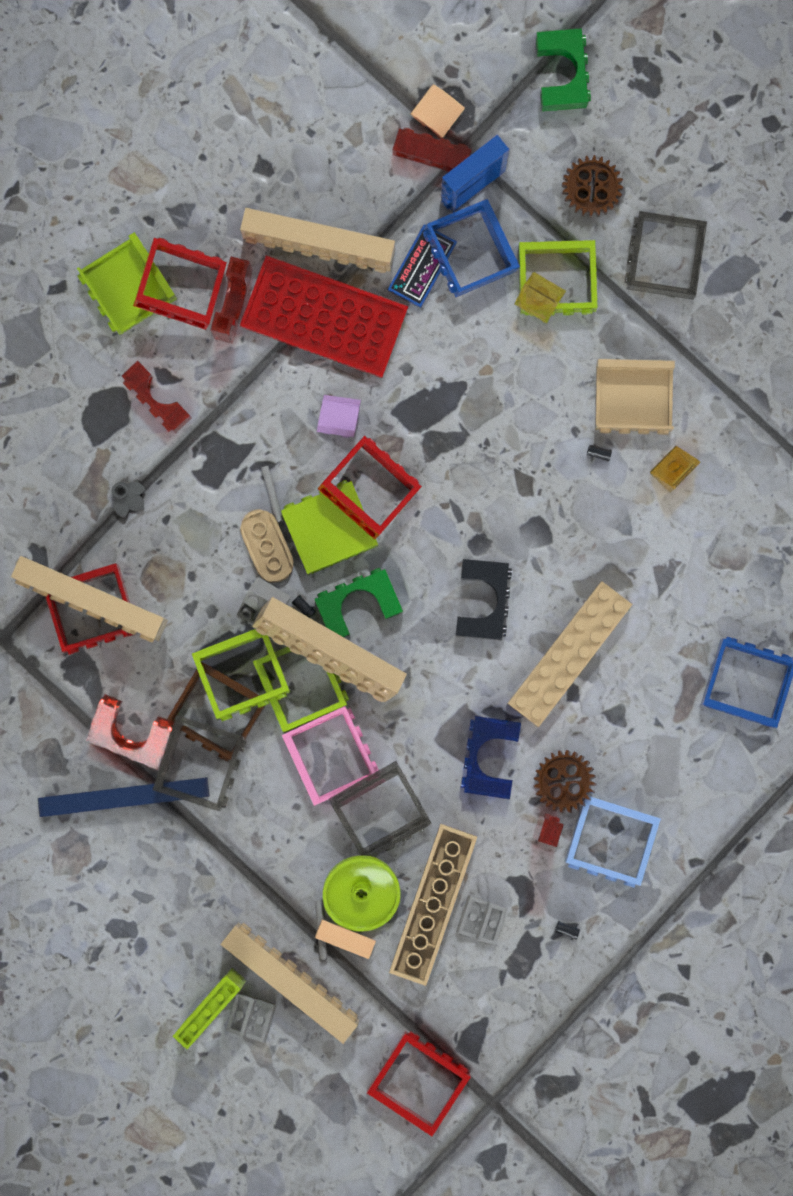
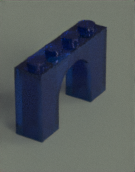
M475 716L474 719H470L469 731H472V737L467 739L466 750H469V757H465L463 769H467L466 777L462 776L460 788H464V793L510 799L513 780L491 777L483 773L477 762V754L480 747L491 739L519 742L520 722Z

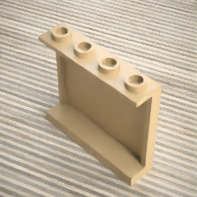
M598 359L596 362L595 430H600V433L604 434L611 433V431H619L620 434H630V431H638V434H650V431L657 432L658 435H668L669 432H672L674 426H672L675 361Z

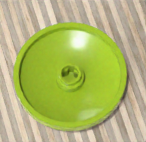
M359 855L340 861L330 870L323 884V903L328 915L335 923L348 930L362 932L379 928L393 917L399 906L400 885L397 876L385 862L375 857Z

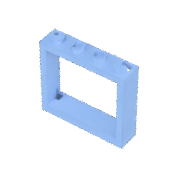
M590 797L591 801L585 799L586 806L581 805L565 858V862L569 863L568 867L576 870L582 867L587 869L586 873L595 876L601 873L606 875L605 879L614 882L620 879L624 881V885L635 888V885L641 886L661 819L597 798ZM590 805L652 824L636 878L574 859Z

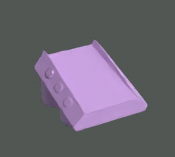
M324 395L317 432L341 435L344 438L354 437L361 400Z

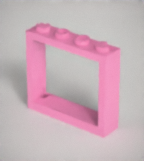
M346 706L282 735L314 806L377 777L376 772H379L376 762H371L368 756L371 754L367 743L363 744L360 739L363 734L359 726L355 727L352 720L355 719L351 708L347 709ZM343 714L369 770V774L319 797L292 737Z

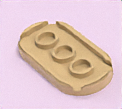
M260 509L247 513L242 520L240 532L258 574L265 581L271 583L284 581L292 573L294 561L276 518L271 513Z

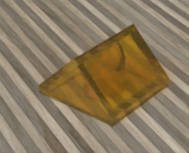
M533 272L524 284L514 305L547 324L565 295L566 290Z
M675 446L650 471V474L671 493L701 462L678 446Z

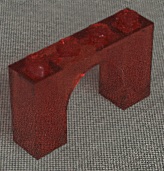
M230 257L226 271L228 283L225 300L221 312L215 311L210 329L216 340L231 344L234 342L253 273L250 261Z
M104 694L98 703L86 741L91 742L95 746L106 748L112 753L123 755L129 760L140 762L149 768L158 770L164 760L176 723L158 716L152 725L147 740L142 742L130 741L123 737L117 728V717L123 701Z

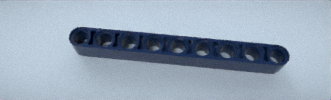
M208 777L41 797L37 798L39 817L210 797Z

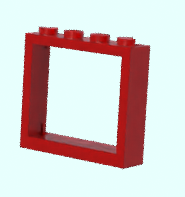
M153 238L133 306L206 330L210 324L227 262L216 256H207L199 250L187 249L181 244L169 243L164 238ZM156 250L218 270L205 315L143 295Z
M364 435L317 489L375 540L422 486L415 477L405 472L403 466L395 463L387 452L380 450L371 438H367ZM361 448L410 490L381 525L377 524L331 483Z
M117 563L71 577L82 583H87L115 574L122 600L130 603L120 567ZM48 593L46 597L61 650L64 653L68 652V655L80 652L79 648L85 646L87 649L97 647L98 642L105 641V643L116 641L118 636L123 635L125 638L133 635L121 628L69 645L55 600L50 599L51 594Z
M405 1031L368 1087L367 1094L433 1137L471 1078V1075L468 1073L469 1069L464 1067V1065H456L452 1062V1057L444 1052L441 1055L435 1051L437 1048L429 1042L423 1043L419 1040L420 1036L412 1031L410 1033ZM406 1042L462 1078L433 1124L378 1088Z

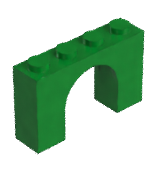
M582 28L537 32L535 38L537 57L564 56L573 63L576 70L575 78L566 85L541 87L542 112L587 108L588 102H591V91L587 90L589 71L586 72L585 65H588V55L584 53L586 35H582Z
M377 568L370 571L371 575L365 578L361 575L352 579L353 583L346 585L342 583L335 586V590L328 593L325 590L318 593V598L314 600L326 628L342 637L350 635L342 616V604L349 594L356 591H366L372 594L377 599L385 620L403 613L386 570Z

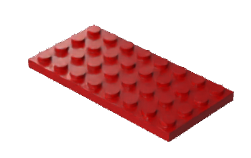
M266 255L240 327L383 378L408 311V306Z

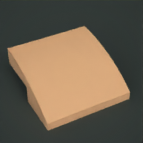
M432 84L410 115L423 126H427L439 138H443L465 108L445 91Z

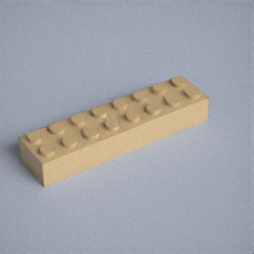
M245 208L240 228L243 239L250 244L258 242L263 243L268 248L281 247L283 251L290 253L299 251L302 255L308 257L317 255L320 259L326 261L335 259L338 260V263L344 265L353 263L362 269L371 267L380 273L391 271L395 253L394 240Z
M23 556L19 557L11 575L12 578L16 579L15 583L27 589L32 586L34 587L32 591L46 597L49 593L52 600L65 604L67 601L69 602L68 606L82 612L85 609L87 610V615L99 620L101 617H104L105 623L118 627L120 624L123 626L122 630L133 635L136 632L141 633L140 638L152 643L154 640H160L168 622L167 619Z
M601 581L507 704L536 727H539L633 604Z
M274 597L261 608L252 625L258 633L270 636L277 644H284L293 653L305 656L309 662L319 664L328 673H335L340 676L342 681L356 685L358 690L370 693L374 699L380 702H386L398 694L407 675L405 672Z
M440 823L389 973L425 986L427 985L477 840L476 835Z
M238 922L220 945L344 1044L358 1026V1015L352 1009L346 1010L342 1007L343 1003L337 997L333 996L331 998L327 994V989L321 984L315 985L311 981L312 977L306 972H299L294 962L289 959L287 961L281 957L282 953L278 949L268 947L266 945L267 941L260 935L256 937L252 934V929L247 924H240Z

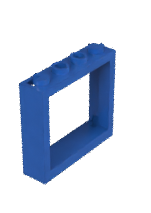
M498 134L442 177V200L440 202L447 210L450 209L453 213L506 172L510 149Z
M488 199L430 222L424 228V238L427 242H430L432 255L435 259H438L440 272L443 276H446L448 289L451 293H454L455 297L517 272L520 267ZM480 213L506 269L460 287L435 231Z
M731 637L720 639L700 705L771 728H777L793 678V657L786 654L781 656L775 655V651L763 648L762 651L756 649V645L745 642L743 645L737 643L738 639ZM725 647L786 666L771 718L710 699Z

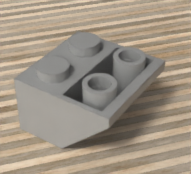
M258 577L249 588L237 615L253 624L261 608L272 597L287 605L291 596Z

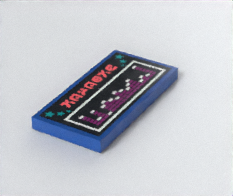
M426 224L421 228L388 288L389 292L419 308L423 306L441 273L439 261L433 257L430 242H427L423 235ZM435 231L448 260L457 241L439 231Z

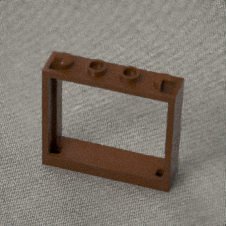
M201 661L205 673L249 699L260 696ZM196 669L166 720L169 723L168 727L176 732L179 730L186 733L184 737L193 742L195 740L203 743L201 747L210 752L212 749L219 753L218 757L227 762L229 759L233 761L265 706L257 707L231 752L176 720L200 679L199 672Z

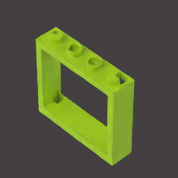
M595 240L519 242L520 314L530 315L531 317L536 316V313H544V316H554L555 313H563V315L569 316L574 315V312H582V315L596 312L598 304ZM589 252L591 302L527 304L525 254Z
M256 629L192 653L217 721L230 720L233 718V714L238 712L240 715L251 711V707L258 705V708L269 704V700L276 698L278 701L287 697V693H290L268 635H262ZM263 638L282 687L220 711L201 661Z
M285 647L276 651L275 655L278 658L292 651H290L289 647ZM269 655L253 661L266 693L274 690L263 665L271 661ZM327 672L339 702L292 723H288L279 700L277 701L276 698L269 700L283 733L327 715L339 708L348 706L346 701L349 698L346 691H341L339 683L342 682L338 675Z
M231 968L172 1037L188 1050L241 990L247 980L234 968Z

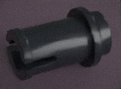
M596 444L589 445L587 450V456H590L591 459L595 457L608 462L612 454L611 449L598 447Z
M301 595L292 601V604L309 618L316 612L314 610L315 607H311Z
M558 921L554 933L571 938L570 940H577L580 929L576 925L573 927Z

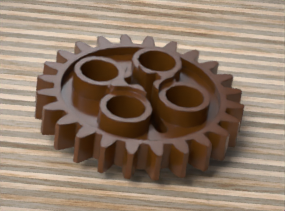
M593 155L592 160H589L588 156H586L584 162L578 158V165L572 162V169L567 168L566 173L568 175L563 176V180L567 182H563L561 187L567 189L562 191V195H568L564 201H571L569 208L575 206V213L582 210V216L589 212L590 218L593 213H596V216L599 217L600 211L606 215L607 208L613 210V204L617 205L619 202L617 198L622 196V193L618 192L623 190V186L618 185L623 181V178H617L620 175V171L614 172L616 165L610 167V160L604 163L602 156L599 161L596 160L595 155ZM592 170L595 171L593 203L590 202ZM579 174H586L588 176V179H580ZM598 175H605L607 180L600 181ZM585 192L587 194V198H580L578 196V193ZM597 194H605L606 199L600 200L597 197Z
M558 750V756L551 753L552 759L545 757L546 764L539 763L542 769L535 771L540 775L539 777H534V780L539 782V784L534 785V788L540 789L536 795L543 796L540 802L544 803L547 801V808L552 806V810L555 812L559 808L561 813H564L565 809L572 813V807L579 811V804L586 806L584 800L591 801L588 794L595 793L591 786L597 785L592 782L596 775L590 774L594 768L588 767L590 762L588 760L584 761V756L580 755L578 757V753L575 751L571 755L569 750H566L564 755L562 751ZM572 766H576V773L570 775L569 769ZM557 769V777L551 778V772ZM581 777L580 781H567L565 782V785H563L562 783H556L549 786V783L551 782H564L565 778H567L568 780H574ZM575 785H579V792L573 794L572 788ZM560 788L561 794L555 798L553 795L554 790Z

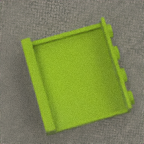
M135 232L128 236L129 240L83 269L77 268L80 273L77 277L83 285H88L90 289L87 291L93 301L97 299L100 304L97 307L103 317L107 315L110 320L107 324L113 332L117 331L119 335L155 314L133 306L148 256L147 250ZM153 261L143 295L172 303L177 298Z
M347 480L336 484L341 492L364 511L352 481L347 482ZM320 491L317 496H306L301 499L302 502L294 504V502L283 506L284 509L281 510L308 576L378 547L376 539L374 540Z

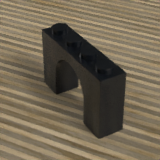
M462 560L461 580L481 581L489 584L496 593L497 605L495 610L484 618L458 616L456 637L499 641L502 640V637H506L507 625L503 624L504 617L508 618L509 606H505L506 598H510V587H507V580H511L512 568H509V563Z

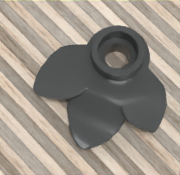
M118 482L112 487L111 493L115 499L113 507L119 516L125 518L129 509L132 511L144 510V501L140 496L145 490L142 484L138 482L128 484ZM124 489L125 493L123 495H119L118 490Z

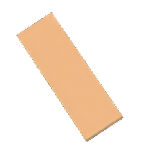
M323 919L315 935L316 939L367 959L370 958L376 942L371 938Z

